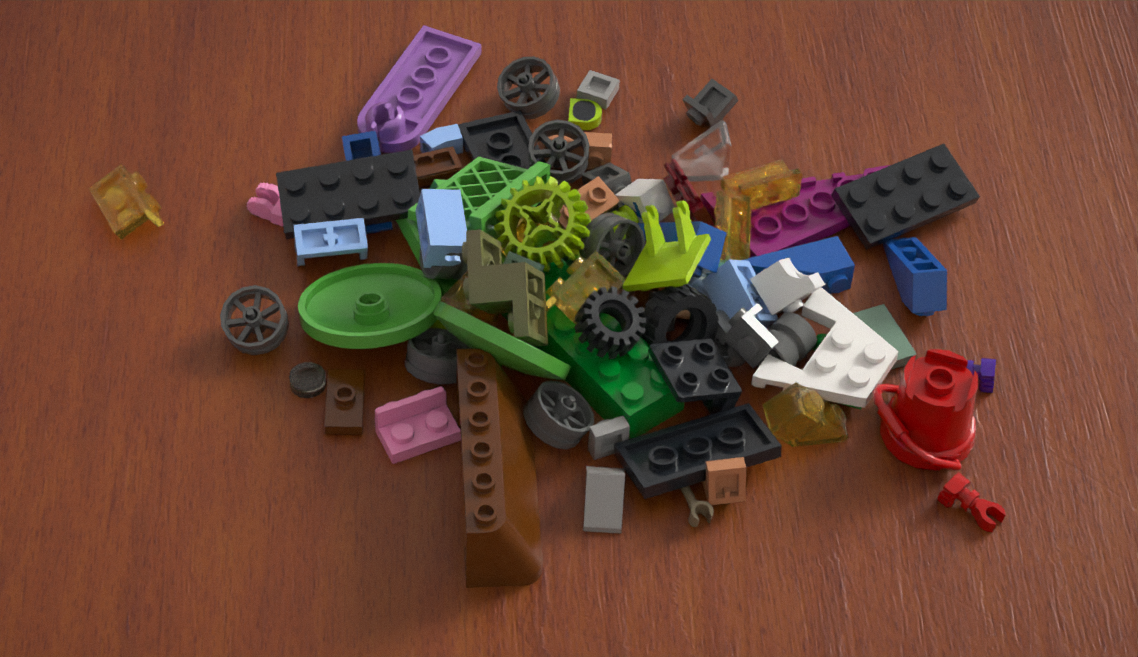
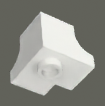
M789 258L777 261L750 278L771 315L780 312L793 313L804 306L802 300L825 285L819 273L812 275L802 274L794 267Z

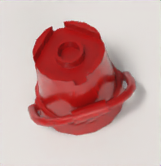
M931 349L927 350L925 357L915 360L916 355L910 358L904 368L899 385L886 383L878 384L872 392L873 400L878 408L877 414L881 418L880 435L886 448L901 462L917 469L958 471L962 468L960 462L968 457L975 444L976 420L973 412L978 390V375L975 371L973 376L971 371L967 369L968 361L963 356L949 350ZM882 393H893L895 396L891 398L888 404H885Z

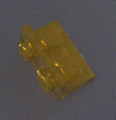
M778 160L722 176L720 186L737 213H742L798 197L803 174L798 168L789 170L783 160Z
M122 164L89 188L114 234L121 240L147 220H151L158 228L164 224L158 214L162 210L161 206L150 193L146 194L145 189L148 188L146 181L137 171L131 174Z
M730 190L717 191L714 207L716 217L715 228L727 232L720 262L723 263L729 259L744 260L750 258L752 197Z
M596 250L586 260L580 255L566 270L571 276L566 281L559 277L545 292L550 297L546 301V312L553 305H556L576 325L577 322H574V319L578 313L577 311L593 291L597 292L602 287H606L607 292L611 287H617L618 290L626 279Z

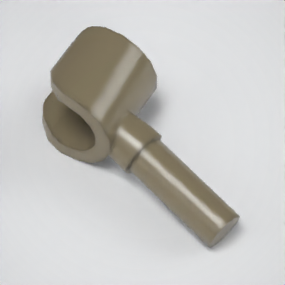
M690 486L680 488L691 510L688 518L689 524L692 527L698 526L699 518L697 514H703L707 522L710 523L714 512L711 504L706 501H698Z

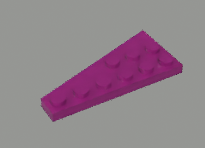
M890 165L867 168L863 174L846 176L844 172L834 173L831 179L816 181L815 177L769 183L764 184L762 189L744 192L743 188L730 189V194L714 196L713 192L703 193L700 199L713 219L727 232L741 250L751 258L819 241L849 227L850 224L831 196L834 189Z

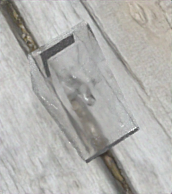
M724 120L719 121L672 155V159L677 160L690 182L727 180L732 147L727 123Z

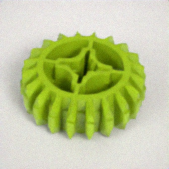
M536 176L533 186H530L527 180H523L522 187L524 189L519 192L515 188H510L513 198L511 200L501 198V204L506 210L495 211L496 218L501 222L494 225V230L500 235L497 240L501 242V247H505L504 254L507 256L510 251L545 266L543 269L545 272H549L552 262H555L558 268H562L563 261L561 259L565 256L575 261V255L572 250L574 248L584 250L585 245L579 238L589 237L590 231L585 225L591 223L589 214L584 213L588 210V206L584 200H580L581 195L577 189L570 191L571 187L566 181L558 185L556 178L550 176L546 184H544L541 177ZM542 202L541 205L537 207H531L536 203ZM563 205L568 208L569 213L566 230L562 229L558 223L561 216L560 210ZM520 218L527 225L523 233L525 238L522 243L517 238V225ZM534 221L537 223L541 222L543 224H545L548 221L551 227L548 225L544 226L542 224H540L537 227ZM555 241L548 246L542 247L545 242Z

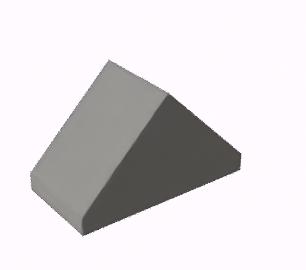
M586 466L583 531L621 533L625 484L624 468Z

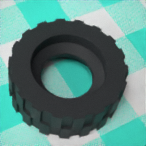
M687 284L680 287H665V289L657 291L654 294L655 296L645 304V313L641 318H646L647 324L643 327L645 332L641 337L649 345L700 339L714 340L713 337L718 329L717 321H719V316L716 314L717 308L711 302L712 300ZM688 310L690 312V319L685 330L672 341L667 340L666 331L672 319L679 312Z

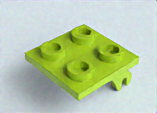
M677 201L678 207L673 208L678 241L674 242L665 241L658 221L659 215L654 205L645 206L647 212H642V221L644 223L646 244L622 285L625 291H648L653 288L680 287L688 284L711 238L709 234H695L689 217V206L686 201Z

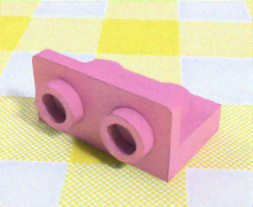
M442 386L421 391L417 395L396 402H388L375 409V432L392 464L461 441V430L446 405V391Z

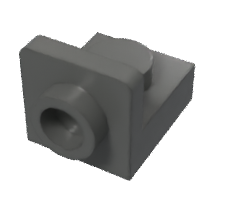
M607 163L582 175L583 186L599 176L614 194H617L632 183L630 173L612 163ZM617 205L607 213H610L615 210L618 211L619 206Z

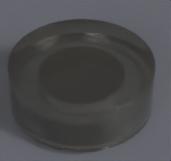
M304 362L296 365L289 374L290 389L296 396L301 398H314L320 395L326 388L325 370L313 362Z

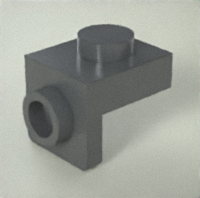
M711 79L694 99L688 95L682 99L688 109L686 115L697 125L701 126L704 123L711 129H714L738 102L737 96L714 79Z
M758 303L749 311L744 307L741 308L729 320L728 323L732 328L723 337L753 369L779 343L755 318L763 309Z

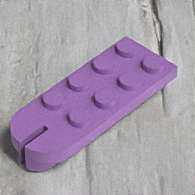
M423 25L359 113L357 119L358 133L376 131L378 141H380L381 152L394 153L414 148L419 144L420 136L427 133L481 55V44Z

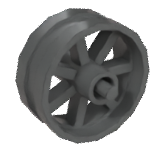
M535 56L519 58L507 65L498 77L497 90L506 109L509 112L521 110L525 119H535L545 115L555 106L559 99L560 86L551 66L544 59ZM540 72L534 78H532V73ZM550 76L549 84H540ZM512 84L518 86L517 88L509 90ZM520 96L517 103L508 101L512 98Z
M553 120L543 123L534 130L529 139L528 162L530 167L538 162L536 158H550L547 161V164H550V169L552 167L561 168V171L550 170V176L556 178L558 185L563 181L569 184L573 183L583 175L588 166L589 142L586 134L579 126L569 121ZM559 135L552 141L548 138L549 136ZM564 136H567L573 139L574 141L567 144V141L564 139ZM540 141H541L547 148H549V149L534 150L535 146H536L537 143L540 142ZM581 146L584 156L576 155L570 151ZM566 161L577 163V165L568 169Z
M614 213L601 214L594 218L586 227L590 231L589 237L581 238L585 245L584 250L579 249L581 262L592 273L611 281L623 280L629 275L645 246L644 233L634 221ZM616 225H618V227H617V229H616V231H615V233H614L613 227L616 226ZM605 260L604 269L602 270L600 263Z
M257 285L242 287L233 292L224 302L220 314L221 327L232 346L242 353L250 355L266 354L277 348L286 338L289 328L288 313L278 295L266 287ZM262 298L274 302L273 305L260 312ZM249 299H254L253 306L246 308L242 304ZM236 308L243 313V318L231 319L232 313ZM280 310L281 318L279 324L265 320ZM246 326L237 339L234 338L229 329ZM266 328L275 330L270 337L264 339L262 333L265 332ZM251 332L257 335L259 342L245 343Z
M429 328L420 335L408 340L404 366L410 374L420 380L435 384L456 383L457 349L471 348L457 339L447 329Z
M550 380L543 382L523 407V416L532 432L546 444L558 449L567 450L574 448L589 431L590 426L594 424V414L585 398L572 387L558 381Z

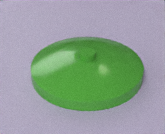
M393 263L356 265L331 272L309 285L299 298V319L303 330L310 337L330 346L349 349L385 347L412 339L429 329L438 320L433 313L439 301L442 302L440 285L435 279L427 278L422 270L411 266Z
M439 301L433 313L442 325L457 339L471 349H481L491 354L501 367L503 365L509 369L532 376L565 380L571 369L570 365L444 302Z

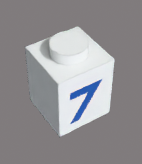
M637 179L615 194L619 199L618 206H629L637 215L639 223H643L642 212H647L645 206L654 205L656 207L659 222L671 214L673 208H675L666 184L661 179Z

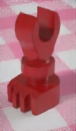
M958 472L944 485L937 500L946 508L952 507L959 500L961 508L966 512L969 509L971 510V514L981 529L993 532L997 524L987 515L993 516L1002 523L1006 516L1005 510L997 503L980 499L981 494L975 489L970 491L968 488L971 485V481Z

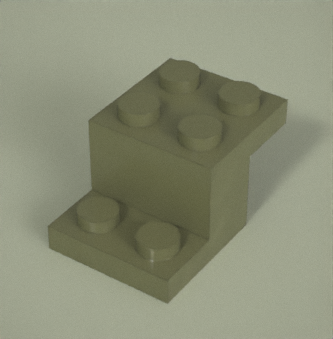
M480 229L466 231V242L462 244V257L464 263L468 265V278L464 279L463 284L466 300H469L470 305L488 314L508 313L509 329L511 333H514L515 338L533 347L548 346L544 273L526 262L502 264L500 241Z

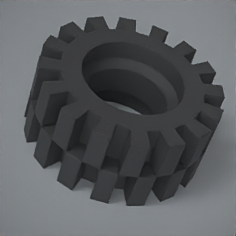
M602 287L597 292L593 291L577 311L578 313L574 319V322H577L574 327L575 333L582 332L578 339L581 344L586 341L589 343V346L586 348L588 351L592 352L596 348L599 350L597 356L602 358L607 352L609 359H615L618 354L622 357L628 351L630 352L644 334L645 329L643 327L647 323L646 318H641L645 311L643 307L636 309L635 306L639 301L635 297L631 301L626 298L629 292L623 290L619 295L617 294V287H611L608 292L606 287ZM604 313L614 317L619 322L622 331L614 332L606 328L600 321L599 314Z

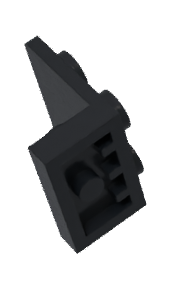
M712 339L650 345L648 352L677 402L702 400L710 414L735 407L742 389Z

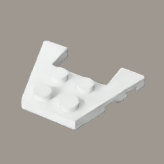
M819 288L811 294L804 304L802 316L830 328L829 333L803 369H799L768 354L753 374L751 385L765 388V384L783 387V392L795 395L799 390L819 394L818 399L865 408L873 396L874 388L883 382L897 361L899 351L823 288Z

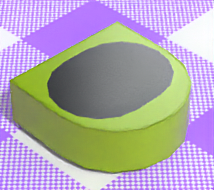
M570 98L568 121L579 126L582 130L597 128L602 120L601 106L592 100Z

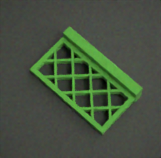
M477 157L436 189L460 190L465 219H469L466 222L467 231L480 229L496 239L500 235L495 232L494 225L501 221L496 218L495 211L506 210L501 204V198L511 200L513 196L510 193V188H515L518 192L523 190V180H527L530 186H533L535 178L538 176L546 184L550 178V164L538 161L529 169ZM418 203L408 209L409 220L417 222L415 211ZM536 203L531 207H536L539 203Z

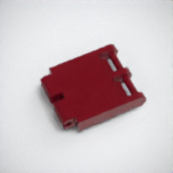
M672 159L671 163H665L664 168L668 176L664 177L663 180L676 202L683 200L687 202L691 222L701 221L716 228L707 209L677 160Z

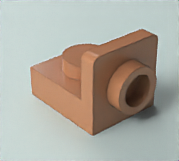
M743 457L706 461V480L702 481L709 504L717 505L746 501V464Z

